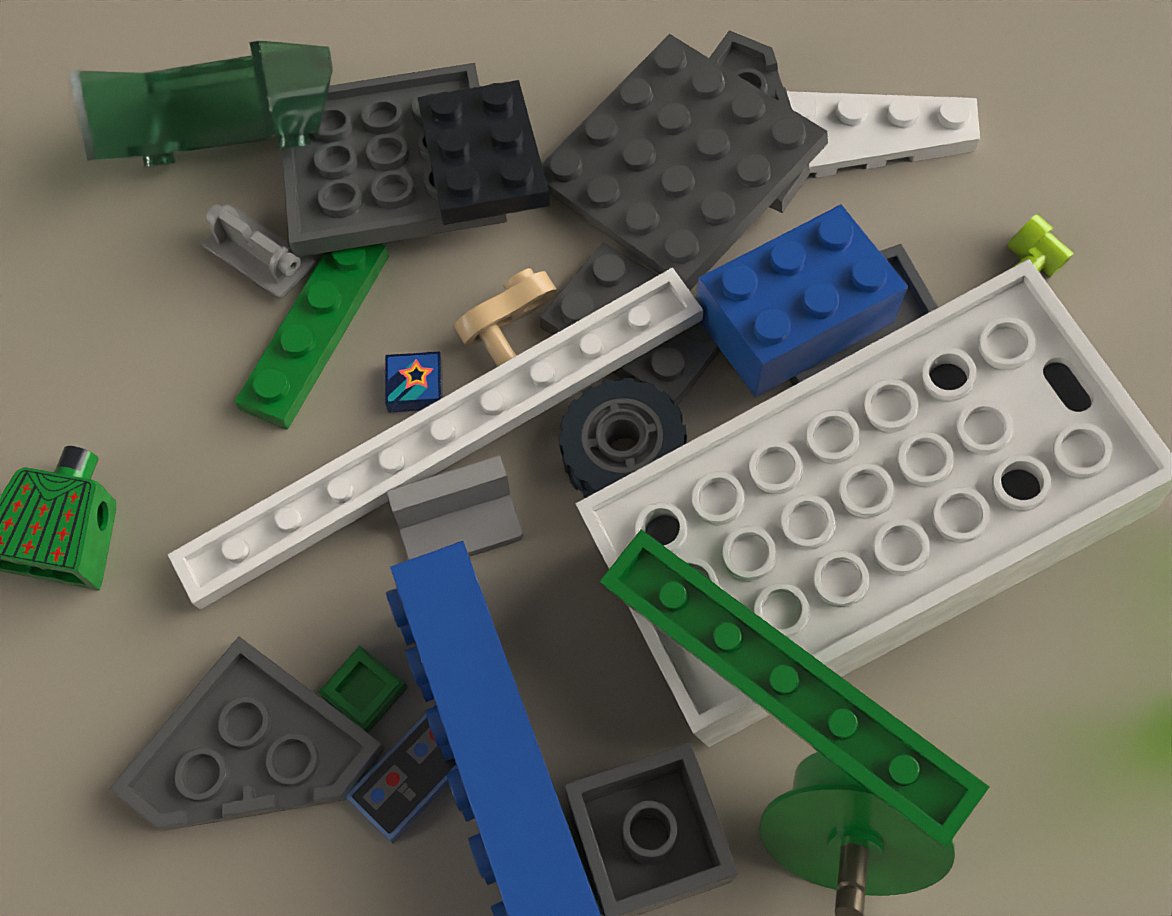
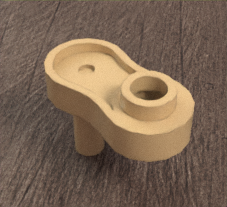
M527 268L518 272L504 283L503 286L506 291L475 306L462 315L453 327L465 346H471L482 341L497 366L516 357L500 329L540 308L557 293L556 287L545 271L534 274L531 268Z

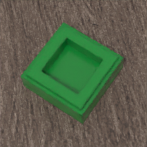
M359 645L318 693L331 706L369 733L408 687L402 679Z

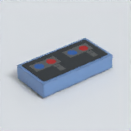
M426 713L346 796L392 844L449 784L446 772L458 768L455 758L445 761L441 748L437 747Z

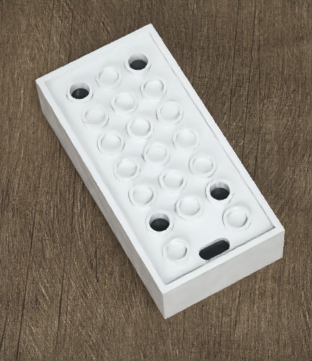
M1028 259L575 504L609 569L640 529H642L842 677L1155 511L1172 490V453L1033 263ZM629 607L693 734L704 744L710 747L770 715Z

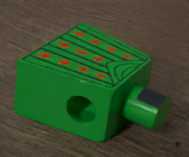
M65 446L54 472L28 467L15 471L0 496L1 572L100 590L117 507L116 500L99 482L91 479L99 460L97 455L80 447Z

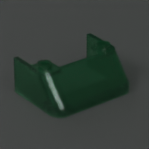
M253 41L249 42L251 56L146 73L69 72L87 161L142 157L144 167L174 164V153L277 139L278 149L310 145L309 135L317 134L320 131L333 72L330 47Z

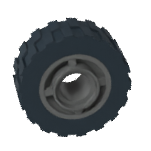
M623 378V380L618 381L608 379L602 381V384L596 387H588L582 391L583 395L577 400L574 398L568 406L569 411L566 417H562L560 424L562 436H559V447L565 472L568 473L572 486L576 491L579 489L583 493L584 498L687 444L686 424L683 425V414L678 406H674L671 396L664 390L662 392L657 390L652 383L644 381V383L634 381V378ZM620 438H630L637 442L632 449L627 451H617L610 447L615 440Z

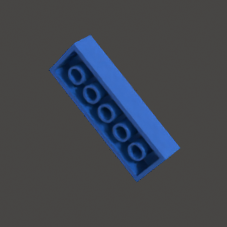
M464 541L390 566L397 587L386 592L390 609L397 627L401 629L406 645L416 643V646L405 650L415 682L418 687L420 686L425 701L428 702L435 699L437 705L425 710L437 747L441 748L445 761L455 758L458 767L446 772L459 812L462 811L465 821L468 822L475 819L480 832L468 838L481 878L485 879L487 886L497 882L503 900L491 905L493 916H601Z

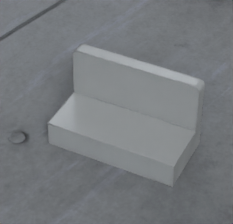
M500 455L386 491L409 560L460 541H464L470 557L520 541L523 538V529L510 495L508 478Z

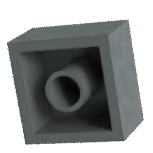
M691 742L564 784L568 806L603 916H638L730 884L737 877V868Z

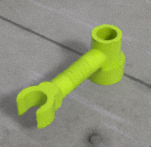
M1039 214L1033 216L1006 245L1021 259L1015 266L1030 259L1038 272L1042 270L1050 278L1070 260L1074 253L1051 233L1054 228Z

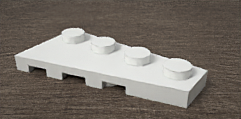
M787 91L792 109L827 130L828 144L809 163L810 173H814L815 178L835 175L838 168L864 164L865 169L883 167L886 165L887 160L908 157L913 162L974 152L980 140L977 98Z

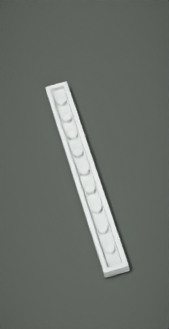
M672 267L174 550L168 556L192 604L200 610L385 504L389 501L386 491L435 475L702 321L703 309Z

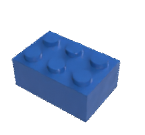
M842 204L699 277L696 300L703 309L701 324L756 398L892 324L902 304L908 285Z

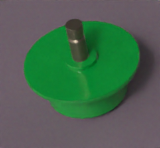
M819 752L809 755L800 762L795 770L792 790L770 802L761 816L759 829L761 841L765 849L781 866L793 874L814 884L837 890L835 902L836 916H864L865 895H900L928 888L942 880L954 864L955 844L953 839L944 849Z

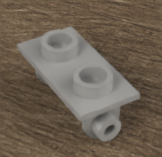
M217 204L212 206L207 212L206 221L210 224L212 234L202 243V246L279 299H282L316 264V261L308 255L301 257L294 255L289 242L239 209L235 210L230 205L220 206Z

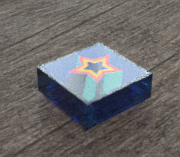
M440 351L385 355V405L388 413L421 411L443 398V361Z

